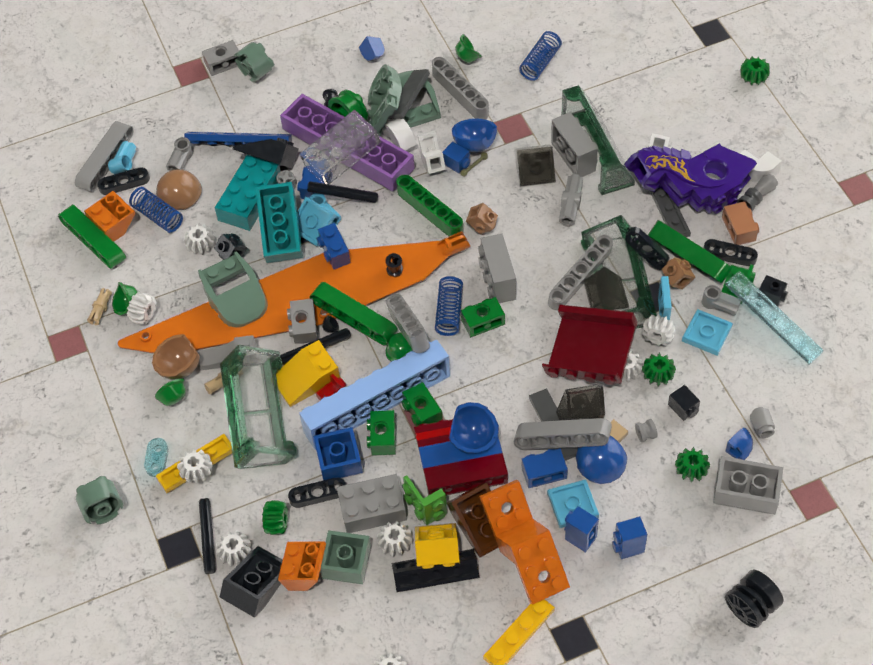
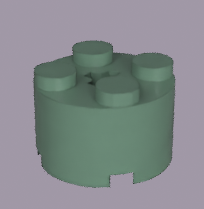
M250 42L234 54V57L237 56L235 62L245 76L249 75L251 77L249 80L252 82H256L266 75L275 65L273 60L266 55L265 48L261 43Z
M99 476L96 480L80 485L76 489V502L84 520L89 524L91 522H96L97 525L107 523L118 515L117 511L120 507L121 509L123 508V501L114 483L107 479L106 476Z

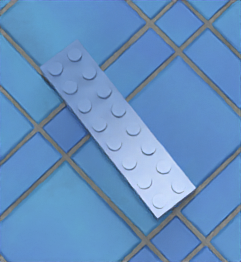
M438 340L429 342L430 347L425 352L415 353L410 351L406 356L390 362L384 368L373 371L369 376L358 379L354 384L341 388L337 393L324 397L320 402L308 406L299 412L303 432L313 448L316 450L313 436L350 427L354 429L367 422V419H370V411H387L399 405L403 400V391L421 382L428 389L450 377L449 355Z

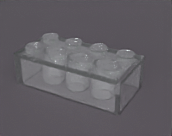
M354 109L301 152L300 157L304 165L322 183L331 184L381 143L377 130Z

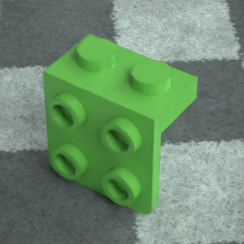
M407 475L403 477L404 499L408 505H413L415 508L414 513L418 520H423L427 526L434 521L443 519L447 514L446 495L443 490L439 489L423 498Z

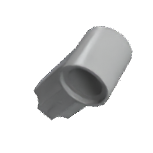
M180 137L175 140V148L166 165L167 170H183L186 161L192 157L193 151L190 141L186 137Z
M709 285L704 290L701 302L707 309L717 308L736 315L742 300L721 292V289L716 285Z

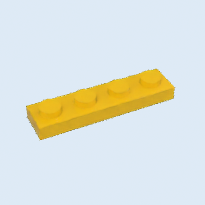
M225 434L220 435L196 450L198 452L202 449L205 454H208L212 465L235 452L234 446ZM180 461L155 475L166 493L187 482L179 474L180 471L177 468V464Z
M545 599L533 605L530 603L483 655V659L490 665H507L555 611V607Z

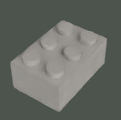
M569 112L552 119L551 144L572 173L584 177L595 172L596 163L598 162V146L589 138L587 130L581 127L578 118Z
M503 234L480 238L481 245L478 246L480 257H478L480 268L483 267L484 272H482L485 283H488L487 292L489 298L496 297L499 303L516 300V276Z
M721 456L713 503L775 515L779 505L784 467Z
M397 474L337 487L346 533L387 525L388 521L393 524L396 521L402 522L407 520Z

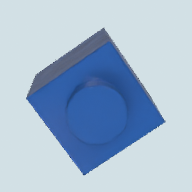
M453 141L442 152L445 166L457 173L466 169L470 164L469 150Z

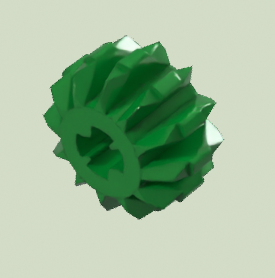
M751 56L750 59H745L740 68L741 78L745 82H750L751 85L753 83L757 85L761 82L765 83L770 75L769 63H766V59L761 60L759 57L754 58Z
M660 352L657 356L651 354L649 358L644 360V365L642 366L644 379H649L650 385L656 382L658 387L661 382L667 385L668 380L672 381L676 371L673 359H668V355L661 356Z
M694 447L691 451L685 448L683 453L679 452L677 455V460L675 461L677 474H682L683 480L688 477L691 483L694 481V478L700 482L702 476L706 477L708 469H710L708 455H703L702 449L697 452Z
M271 500L264 504L262 527L266 534L279 535L285 533L288 522V508L285 502Z

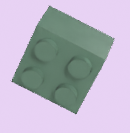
M328 530L320 568L322 579L363 585L371 549L369 536Z

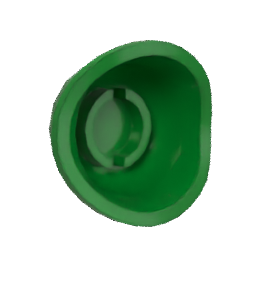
M462 34L455 46L458 57L465 63H471L478 58H482V55L474 50L468 37Z
M118 282L112 299L113 311L117 315L127 314L129 301L138 292L134 286Z
M400 332L390 338L385 353L387 359L392 362L406 356L407 353L413 350Z
M184 378L166 383L156 392L155 399L165 406H172L180 402L186 393Z

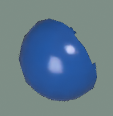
M479 118L460 121L452 128V136L455 142L469 150V152H481L489 148L494 142L497 133V126L493 122Z
M467 402L456 407L449 440L457 449L465 453L477 454L487 450L495 443L499 424L488 407L480 403Z
M610 435L606 445L578 447L576 453L577 468L582 476L591 482L598 484L611 483L619 479L624 473L627 465V454L621 444Z

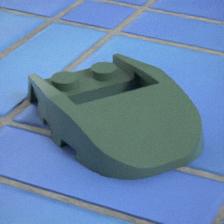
M384 64L378 71L368 94V104L371 105V110L368 109L367 111L368 117H371L368 124L371 127V132L378 136H381L382 128L385 127L388 117L392 116L394 110L398 109L402 91L397 71L387 64Z
M413 70L398 73L402 88ZM428 79L423 87L426 88L432 102L408 110L403 119L410 128L441 118L436 94Z
M237 251L227 259L202 271L201 269L198 270L199 278L202 281L203 289L211 308L218 313V317L228 326L243 327L258 320L265 314L268 304L262 286L253 269ZM246 272L250 280L216 296L212 287Z

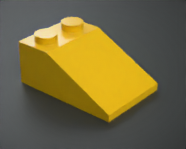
M318 340L301 349L271 377V380L289 407H292L330 382V375L334 374L337 378L340 375L338 366Z
M456 523L415 526L417 566L428 569L438 564L450 567L454 566L455 563H460Z

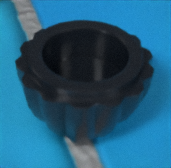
M328 315L323 320L322 327L324 331L334 333L339 330V325L332 316Z

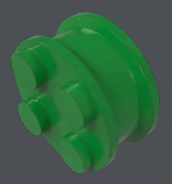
M342 90L338 97H333L328 101L329 109L357 124H363L368 118L362 97L350 90Z

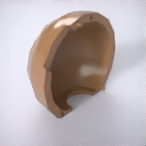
M180 169L171 170L165 173L158 181L156 196L174 209L184 210L198 201L202 186L197 177L191 172Z
M184 334L174 335L164 340L157 347L153 354L152 365L154 370L162 377L170 380L183 379L191 375L197 368L200 355Z

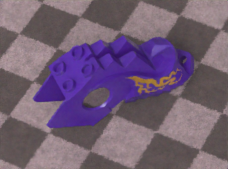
M719 143L693 158L690 152L684 149L679 151L673 147L670 149L665 146L662 148L654 145L648 146L632 154L624 165L635 174L645 190L655 192L660 187L665 190L678 207L689 203L697 212L705 209L708 214L712 212L718 214L723 210L724 206L737 203L738 195L751 179L748 174L757 165V162L752 158L723 147ZM712 173L717 175L721 179H712L708 177L706 174Z

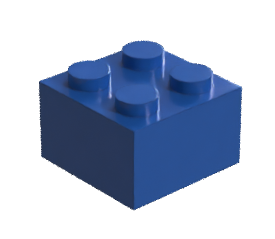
M353 427L313 436L323 480L363 473Z

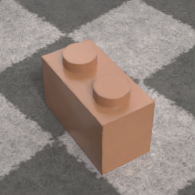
M741 202L724 206L722 219L733 243L741 245L756 241L759 225L757 222H754L752 210L747 207L746 203Z

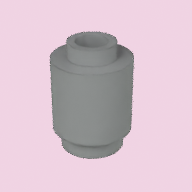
M763 407L755 408L750 414L755 433L760 438L772 436L775 433V425L769 409Z

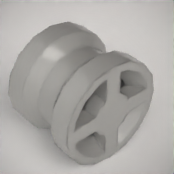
M284 170L278 173V184L292 182L294 189L296 188L295 177L291 171Z
M652 419L646 420L645 423L638 422L635 424L636 434L640 442H645L647 438H657V429Z

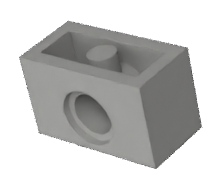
M233 40L202 51L204 63L211 76L238 67L235 62L237 56L234 57V54L239 50Z
M313 299L290 301V309H287L288 320L292 321V325L288 326L289 336L294 338L295 344L317 340ZM300 320H306V321L303 322V323H299V322H298V321H300Z

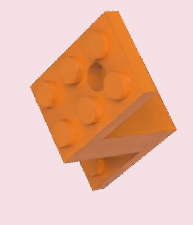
M514 480L479 496L500 553L516 565L529 602L533 605L570 588L550 530L533 519L520 482ZM510 502V510L503 513L501 510L502 505ZM547 571V578L544 581H539L538 576L540 572Z

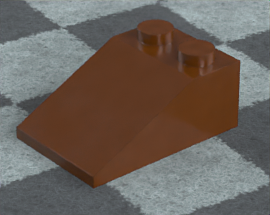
M487 483L479 484L446 502L456 523L479 558L498 548L479 497L491 491Z

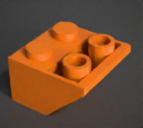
M114 191L84 210L85 215L113 242L126 233L135 215V211Z
M287 542L278 581L288 591H308L317 583L326 542Z

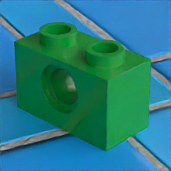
M494 297L462 309L461 321L471 338L505 325V313L497 298Z
M423 382L402 392V406L405 411L411 413V419L415 426L443 420L442 410Z
M394 410L370 411V419H367V431H370V436H367V448H371L372 456L396 455Z

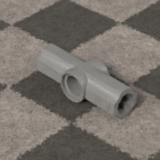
M579 174L568 176L565 191L562 193L559 222L563 226L570 227L575 224L577 209L580 208L583 178Z

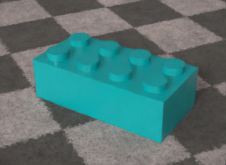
M246 155L214 207L217 220L250 231L259 217L255 187L278 184L279 164Z
M292 182L255 187L263 255L266 263L303 258L295 190Z

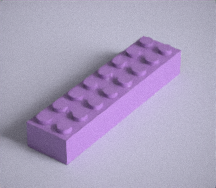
M301 94L280 115L283 130L393 192L397 188V178L401 175H409L415 169L413 154L304 94Z

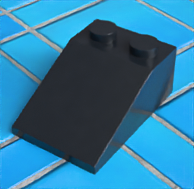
M277 138V141L267 139L236 145L232 148L233 150L292 169L299 148L293 146V142Z
M257 546L223 579L219 597L255 618L281 585L278 577L283 560Z

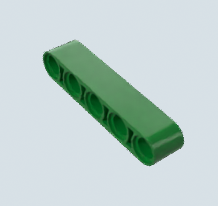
M401 175L397 178L398 195L448 237L458 232H463V219L411 176Z
M70 205L58 214L62 224L108 268L112 269L126 259L122 249L75 205Z
M657 220L648 233L650 238L682 259L687 260L690 264L720 283H723L732 270L729 264L660 220Z
M321 282L309 296L310 299H313V303L381 345H387L390 338L398 330L393 322L326 282Z

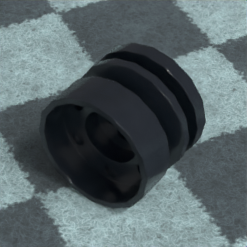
M755 569L750 570L740 580V584L734 585L732 590L725 594V601L733 614L744 624L752 628H758L763 621L768 619L769 614L774 613L784 602L783 595L777 585L767 575Z

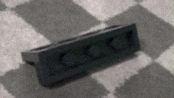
M474 549L459 551L460 563H455L454 566L450 567L438 564L434 565L433 568L424 569L421 566H417L416 559L392 563L396 592L480 578Z

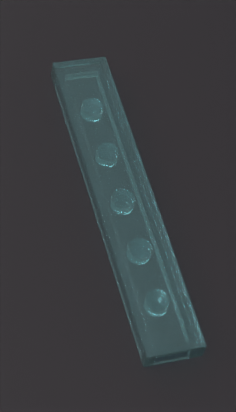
M740 271L725 283L741 301L809 365L823 353L824 350Z

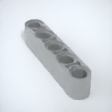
M435 57L432 60V76L475 119H487L489 116L488 100L445 58Z
M118 121L111 125L76 175V187L90 192H94L97 189L98 181L104 178L109 171L108 162L115 158L122 142H129L132 138L133 126Z
M600 235L555 285L548 298V305L551 309L558 310L559 305H566L608 257L613 246V240L610 236ZM600 244H605L607 248H602ZM593 257L596 261H590L588 258ZM582 270L585 274H578L576 271ZM570 283L573 287L568 288L564 284ZM553 297H559L561 301H555Z
M397 293L388 296L385 301L391 318L415 353H422L428 350L430 344L425 329L402 295Z
M603 418L521 423L518 425L515 434L514 445L524 450L603 446L609 441L612 424Z

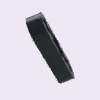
M139 167L101 178L97 185L100 193L107 195L112 191L117 193L145 185L149 182L150 177L146 168ZM122 179H128L124 184L119 183Z
M631 227L627 230L626 242L655 269L662 270L670 259L669 255L640 228ZM648 245L652 247L653 250L647 252L643 250L642 247Z
M709 239L704 243L705 250L723 261L743 266L755 265L757 262L758 253L754 248L715 239ZM733 250L735 255H727L725 251Z
M335 477L292 488L288 493L291 506L301 508L337 499L339 497L335 485L344 486L346 482L340 477ZM315 489L323 490V494L318 497L313 496L312 492ZM299 494L300 500L296 501L295 495Z

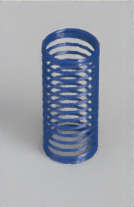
M546 31L542 34L519 67L523 77L532 81L539 78L562 45V41L556 33ZM545 35H549V36L554 37V38L558 41L559 46H558L557 42H556L554 39H552V38H550V37H547V36H545ZM544 38H549L556 43L557 47L551 41ZM524 65H525V67H526V65H528V67H529L530 69H532L533 71H535L536 73L531 72L527 67H526V69H527L530 73L535 74V75H537V76H532V75H530L529 73H527V71L524 69ZM522 67H523V70L526 72V74H528V75L531 76V77H528L527 75H525V74L523 73Z
M145 187L136 188L129 198L130 206L168 233L176 231L183 221L182 213L165 203V201L148 191ZM145 190V192H143V193L139 196V198L137 199L136 205H135V199H136V197L138 196V194H139L141 191ZM145 193L144 197L138 203L140 197ZM177 214H179L177 222L171 228L167 229V227L173 224V222L176 220ZM176 215L174 220L168 225L173 216Z
M446 276L439 281L435 331L444 336H452L459 332L463 282L454 276ZM446 281H454L460 283V285L455 283H446L442 285V283ZM444 285H456V286H458L459 288H456V287H444ZM445 292H455L457 294H448ZM445 299H454L457 301H448ZM444 306H453L456 308H447ZM443 313H452L455 315H446ZM438 325H441V326H444V327H455V326H456V328H455V329H444V328H441V327L438 326ZM437 327H439L440 329L445 330V331H454V330H456V331H455V332H451V333H445V332H442V331L438 330Z

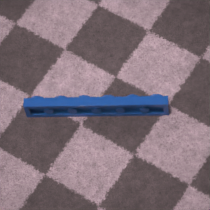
M190 131L184 133V137L188 138L190 144H200V141H207V144H218V141H223L226 145H234L235 142L246 144L267 139L277 141V138L292 141V134Z

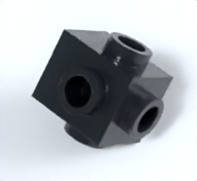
M231 233L222 234L218 238L214 249L218 252L219 257L224 260L233 256L236 251L242 257L247 247L241 242L238 235Z

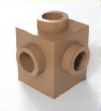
M481 203L470 208L466 223L474 228L476 232L483 234L495 228L498 215L487 205Z
M674 257L662 268L665 276L669 277V284L682 290L696 278L690 269V263L685 259L682 260Z

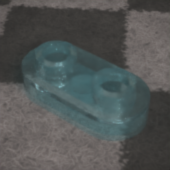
M154 438L147 445L144 468L147 474L152 477H156L155 475L166 468L168 446L162 438Z

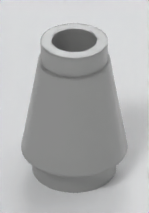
M772 174L764 175L754 188L764 196L776 189L778 181Z

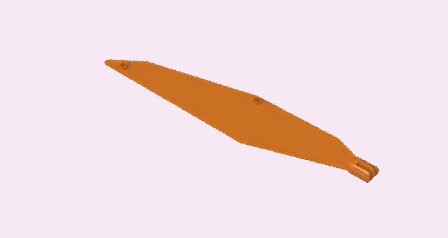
M461 231L440 241L348 249L351 263L334 270L330 262L326 261L324 254L321 253L260 279L259 282L265 293L268 307L261 318L246 326H228L218 317V313L207 302L122 338L118 341V346L124 349L154 353L164 340L174 335L184 334L195 350L229 343L234 340V337L253 335L254 338L288 332V326L292 325V321L288 320L287 309H290V301L310 299L309 296L321 282L328 283L366 306L425 280L449 256L470 248V243ZM392 253L399 254L402 258L403 271L398 277L389 276L386 271L385 260ZM314 304L316 326L322 325L323 320L328 315L336 319V317ZM300 320V321H298V322H299V323H303V322H305L306 320Z

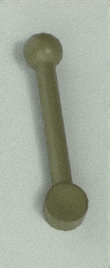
M485 152L481 153V157L468 168L461 170L460 174L466 176L467 172L479 162L486 160L488 154Z

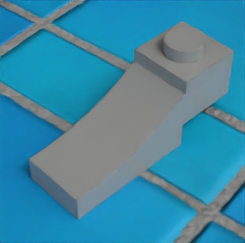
M253 335L234 337L233 341L224 345L198 350L200 355V371L234 367L241 361L257 360L256 344Z

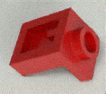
M332 374L330 375V382L316 392V397L319 400L337 393L341 388L346 387V383L342 378H337Z

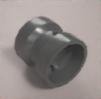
M749 188L737 200V203L745 202L747 207L753 211L755 205H758L763 200V196L757 189Z

